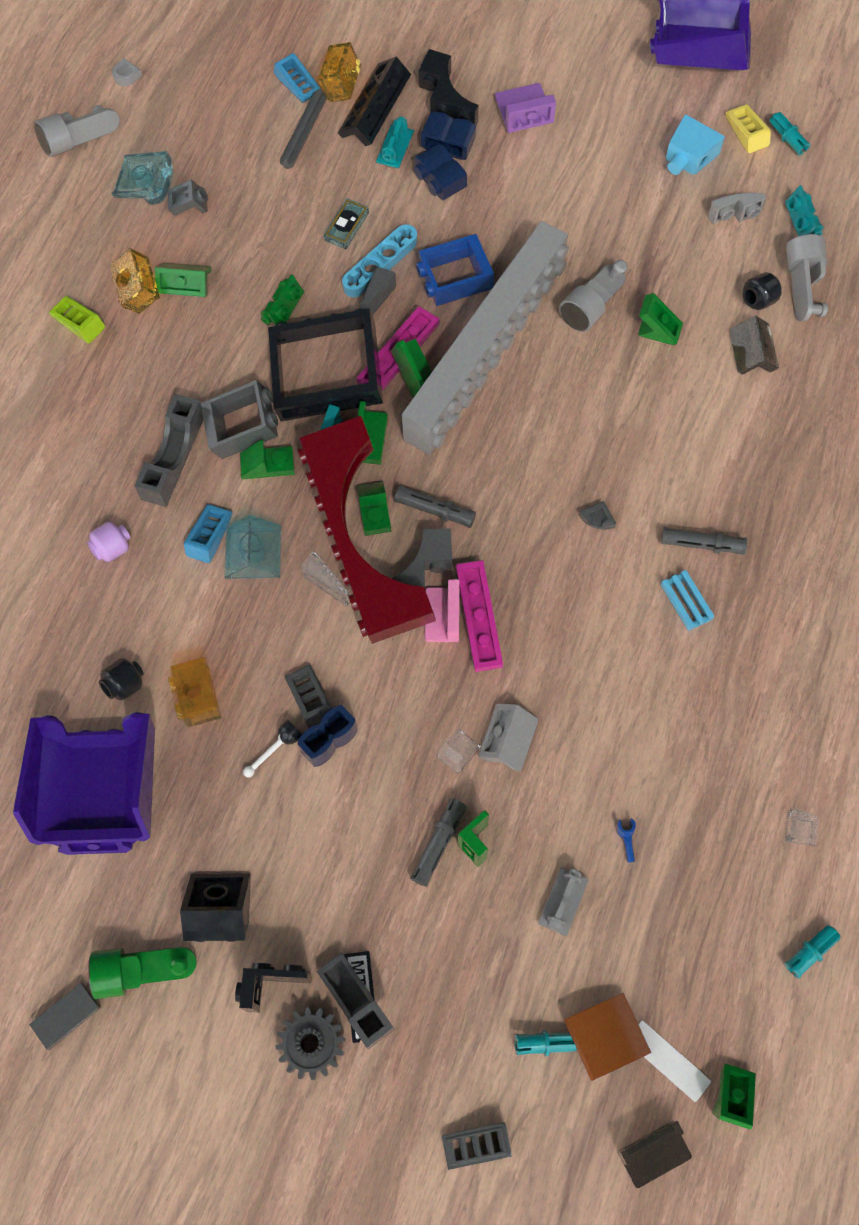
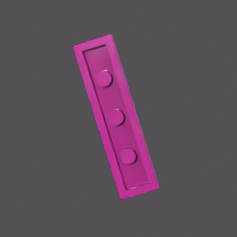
M420 306L417 307L378 352L382 391L400 371L391 353L393 347L401 340H404L406 343L417 339L421 347L440 325L439 318ZM367 366L356 378L357 384L369 383Z
M484 561L456 564L475 672L503 668Z

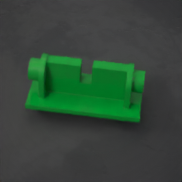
M293 274L290 275L289 279L280 281L279 287L272 296L275 302L269 301L265 310L261 313V321L270 325L272 322L277 326L278 324L286 323L304 294V290Z

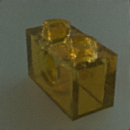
M351 42L329 45L318 81L329 102L345 101L352 97L361 63Z
M129 248L109 264L120 306L140 314L160 298L147 256Z
M202 657L170 666L172 676L168 677L172 693H177L179 702L175 703L174 706L178 720L183 719L188 727L222 718L210 668L205 658ZM194 688L200 689L196 697H187L190 690Z

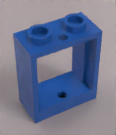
M477 234L419 251V262L416 263L417 271L420 278H425L426 293L429 298L433 297L436 306L493 288L494 272ZM469 257L477 276L438 287L431 268Z

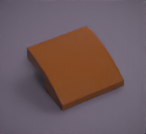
M624 993L564 1019L591 1081L651 1053Z

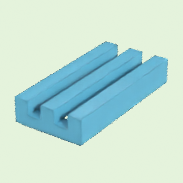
M687 570L682 571L679 575L672 576L669 580L665 579L661 582V587L688 631L713 620L714 614ZM681 581H683L684 585L686 586L687 590L691 594L692 598L694 599L695 603L697 604L698 608L700 609L704 617L701 616L700 612L698 611L697 607L695 606L694 602L687 593ZM672 585H675L681 597L683 598V601L691 611L696 621L692 622L691 618L689 617L688 613L686 612L676 593L672 589Z

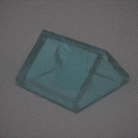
M248 515L227 526L225 579L280 578L281 525Z

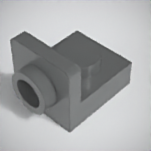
M192 179L167 190L168 209L174 216L193 207H196L202 213L207 212L208 195L205 189L197 185Z

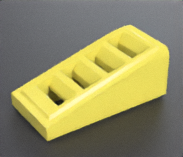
M748 104L726 112L725 116L748 153L769 146L771 130Z

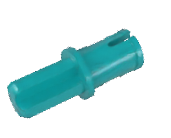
M781 112L775 113L771 117L769 122L782 136L781 140L787 142L798 156L804 154L802 149L806 152L810 148V142L800 134L798 126L792 125Z
M830 925L825 926L809 942H803V948L789 961L784 963L785 967L790 973L794 971V977L800 979L817 961H823L822 956L840 940V934L834 927Z
M543 1030L542 1033L515 1034L514 1037L516 1055L544 1054V1056H549V1053L575 1052L577 1050L570 1033L548 1034L547 1030Z

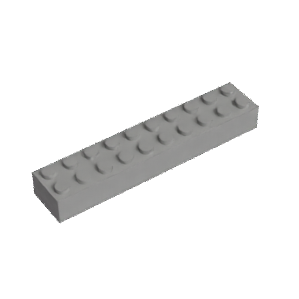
M543 221L538 224L402 413L403 440L429 455L432 454L435 448L439 449L446 438V432L449 428L453 429L458 423L460 412L463 408L467 409L474 398L473 394L477 388L481 389L484 386L488 377L487 374L491 369H496L503 351L510 349L517 331L521 332L524 329L529 314L536 312L543 294L550 292L555 277L557 275L561 276L567 265L565 257L569 250V246H567V233Z

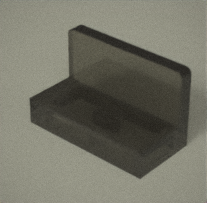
M755 315L730 329L738 373L745 374L758 366L770 373L779 369L771 328L768 322Z
M672 1120L617 1151L636 1188L646 1185L692 1158L681 1136L684 1132L678 1121Z

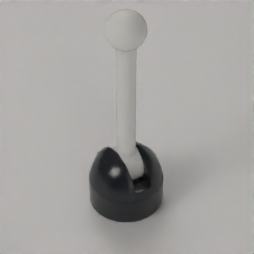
M287 719L278 729L279 739L251 766H246L243 769V775L247 778L252 777L254 770L279 746L296 743L302 735L301 732Z

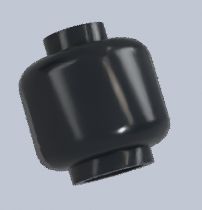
M768 272L748 279L743 287L744 302L754 310H762L775 304L782 294L780 281L775 275Z
M120 658L101 671L99 685L108 698L125 700L141 689L143 684L141 676L144 673L136 661L130 662L125 658Z

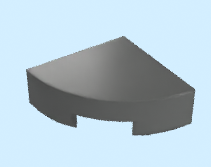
M604 501L579 511L580 518L593 528L607 530L616 526V522Z

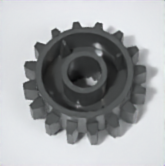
M309 1007L305 1009V1016H301L297 1011L293 1012L295 1019L293 1022L283 1021L287 1027L286 1032H277V1035L283 1038V1043L275 1047L277 1050L284 1051V1055L278 1060L280 1063L287 1061L290 1063L286 1070L288 1073L298 1069L299 1079H303L306 1072H309L311 1080H316L317 1072L319 1071L325 1077L328 1076L327 1067L331 1065L337 1068L339 1065L335 1060L336 1056H344L345 1053L339 1049V1044L346 1042V1038L338 1037L337 1034L343 1028L342 1025H332L335 1018L332 1014L324 1019V1010L321 1008L317 1010L316 1015L312 1014ZM314 1034L318 1037L319 1046L314 1052L307 1053L303 1048L304 1039Z

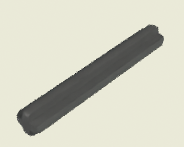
M322 89L314 92L280 159V164L286 169L294 166L328 96Z

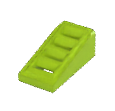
M67 295L49 312L55 320L87 343H91L105 329L104 323L96 313ZM70 307H72V308L63 316V314H64Z

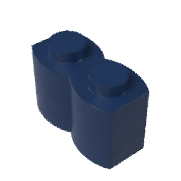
M430 112L421 133V147L428 150L439 143L447 149L452 158L466 160L476 138V125L467 119H453L442 112Z
M438 143L415 157L414 172L419 180H424L428 184V188L434 196L437 195L441 200H445L467 187V173L452 158L443 145Z
M342 705L332 708L324 715L320 724L312 726L301 735L297 743L300 752L313 767L323 765L333 756L336 748L346 745L354 738L358 730L356 720Z

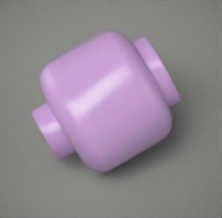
M106 522L89 533L90 540L87 542V545L98 561L103 559L105 562H111L129 549L127 540L130 539V535L122 524L117 527L113 522Z

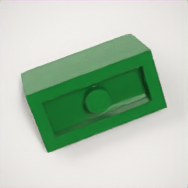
M161 263L155 267V293L206 297L208 295L207 275L212 272V266Z
M417 339L406 343L404 340H401L393 347L391 353L414 398L432 371Z
M360 401L358 417L362 416L374 450L363 463L381 465L388 413L367 411L366 402Z
M486 810L458 833V846L477 867L487 860L488 848L477 837L488 826L489 813Z

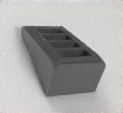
M377 267L359 309L370 308L373 316L395 289L396 273Z
M309 664L284 677L308 728L320 724L324 715L331 710V706ZM311 678V681L298 687L295 686V684ZM315 688V690H313V691H311V692H309V693H307V694H305V695H303V696L300 697V694H303V693H305V692H307V691H309V690ZM318 698L321 699L305 707V704H308Z
M505 1122L442 1135L448 1170L512 1157ZM497 1131L501 1151L494 1152L490 1132ZM484 1134L488 1154L481 1155L478 1135ZM467 1137L472 1138L475 1157L469 1158L465 1141ZM459 1139L462 1160L456 1161L452 1141Z

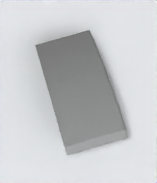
M741 193L713 200L708 218L712 224L721 220L726 221L733 215L739 222L748 218L753 219L761 213L766 196L764 193Z

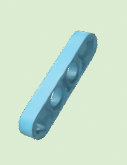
M406 224L395 229L343 276L344 293L354 298L364 294L374 273L367 272L365 270L366 266L372 264L387 270L393 268L417 245L416 229ZM387 249H392L396 252L392 257H386L382 253Z

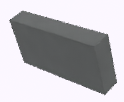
M80 983L29 1025L46 1050H51L101 1008L85 985Z

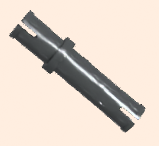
M401 485L395 494L394 500L396 503L441 517V520L444 522L452 521L471 528L476 517V511L454 505L453 501L448 500L445 502Z
M663 527L661 544L713 550V553L717 554L720 552H730L745 555L747 537L723 535L722 532L713 534Z
M450 798L440 820L435 822L433 835L410 876L412 881L427 888L448 843L457 834L456 828L467 809L464 803Z

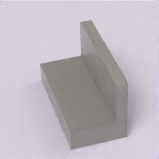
M496 704L478 757L484 761L501 762L514 771H521L538 723V718L517 704Z

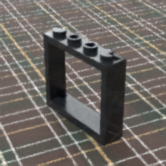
M370 308L356 309L352 312L330 314L314 319L307 318L299 322L281 323L277 326L268 327L273 406L281 422L326 414L329 404L340 407V411L359 408L360 401H365L366 406L383 404L376 327ZM364 329L369 383L284 398L281 344Z

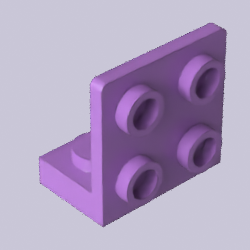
M540 83L495 93V100L508 133L554 123L556 100L553 94L545 96Z

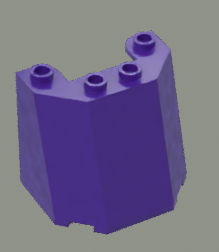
M659 0L661 8L660 19L656 20V33L654 38L650 39L651 54L656 55L657 64L732 70L750 69V0Z
M134 712L125 716L122 721L124 729L122 731L110 729L108 731L94 732L89 730L67 732L64 724L58 718L50 715L30 718L13 815L30 843L36 845L53 844L59 846L58 852L66 855L127 853L132 849L133 843L136 841L144 842L150 838L155 727L150 714Z

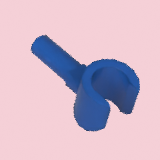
M630 818V830H624L621 827V820H619L617 825V834L623 838L628 863L635 862L632 836L636 823L632 818Z

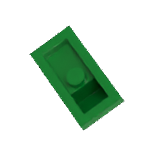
M655 293L645 295L639 314L642 323L638 335L662 343L676 345L683 322Z
M259 440L240 453L241 479L295 475L293 447L266 449L264 440Z
M383 481L357 485L365 536L392 532Z
M724 1063L721 1070L719 1097L712 1110V1114L719 1120L751 1130L754 1118L756 1073Z

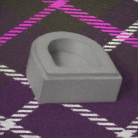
M125 58L112 69L114 80L120 86L132 85L142 76L141 69Z

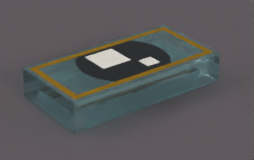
M346 199L325 232L324 241L347 249L369 214V207Z

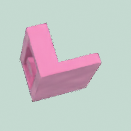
M448 580V588L426 589L436 618L435 622L425 625V641L459 642V580Z

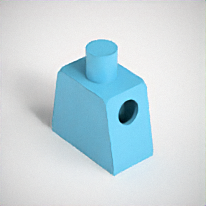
M685 114L668 146L666 159L669 161L667 165L668 170L674 175L680 174L682 170L692 175L697 174L720 154L725 136Z

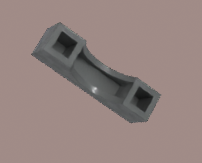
M174 394L165 414V430L160 449L151 462H144L134 485L141 500L167 507L203 423L200 400Z

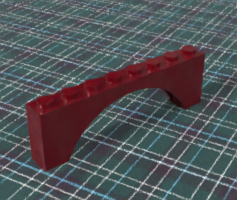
M362 416L300 437L302 448L298 449L303 465L307 463L309 465L310 472H307L306 475L311 489L317 488L319 495L314 498L319 512L325 511L327 520L323 521L326 533L328 537L332 535L336 544L331 545L335 559L336 561L342 560L345 568L340 570V574L345 586L350 585L353 594L349 595V600L354 612L359 610L362 620L357 622L362 636H368L371 643L374 644L435 622L436 618L425 587L401 583L381 574L362 558L350 540L346 524V501L349 487L360 465L374 451Z

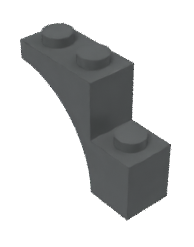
M451 528L423 529L422 543L417 556L403 572L391 579L413 586L425 587V570H430L433 573H443L447 569H452Z
M343 953L316 971L367 1049L372 1048L395 1030Z

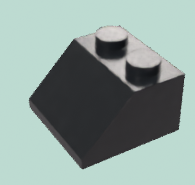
M191 874L180 909L183 941H245L249 924L251 874Z

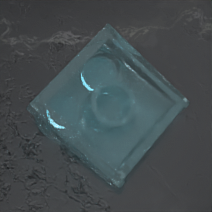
M167 151L125 155L112 195L115 198H144L150 205L161 203L167 195V190L173 176L170 155Z

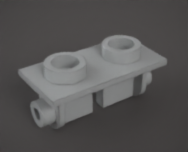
M560 868L538 924L567 937L589 879L582 877L581 873L577 870L570 869L568 871Z

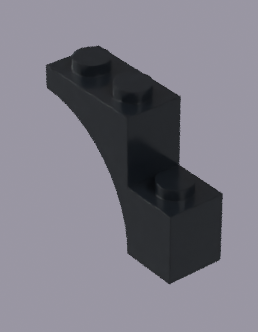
M429 49L418 71L419 87L427 91H433L430 97V112H442L453 119H467L477 125L479 105L462 97L455 90L449 79L451 75V55Z

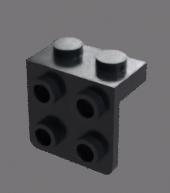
M252 963V968H243L242 982H237L235 1002H239V1008L246 1012L260 1013L263 981L311 983L312 976L305 972L301 965L286 964L283 970H275V967H271V964Z

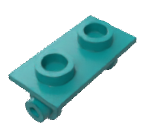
M398 117L391 124L376 163L400 168L414 134V130L408 128L406 118Z
M799 185L790 195L785 204L798 237L808 234L821 236L824 227L820 223L818 216L813 215L816 211L811 201L812 197L803 190L802 185Z

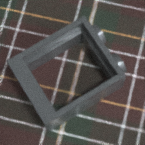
M255 380L201 403L209 450L221 459L246 450L259 440L266 442L278 437L276 428L278 426V419L272 409L271 403L274 402L269 388H265ZM257 402L262 424L228 438L224 415Z

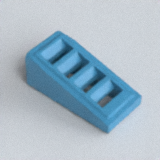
M294 53L274 64V74L302 103L311 99L314 92L321 89ZM297 75L299 76V78H297L296 80L292 79ZM303 81L305 82V84H303L302 86H297L299 83ZM308 87H310V88L312 89V90L308 91V92L305 93V94L302 92L303 90L307 89Z
M207 504L183 543L186 556L210 563L232 518V511ZM213 517L219 519L220 522L210 520L209 518Z

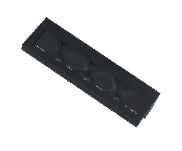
M397 56L378 63L338 132L342 138L355 134L364 146L373 143L411 76V73Z

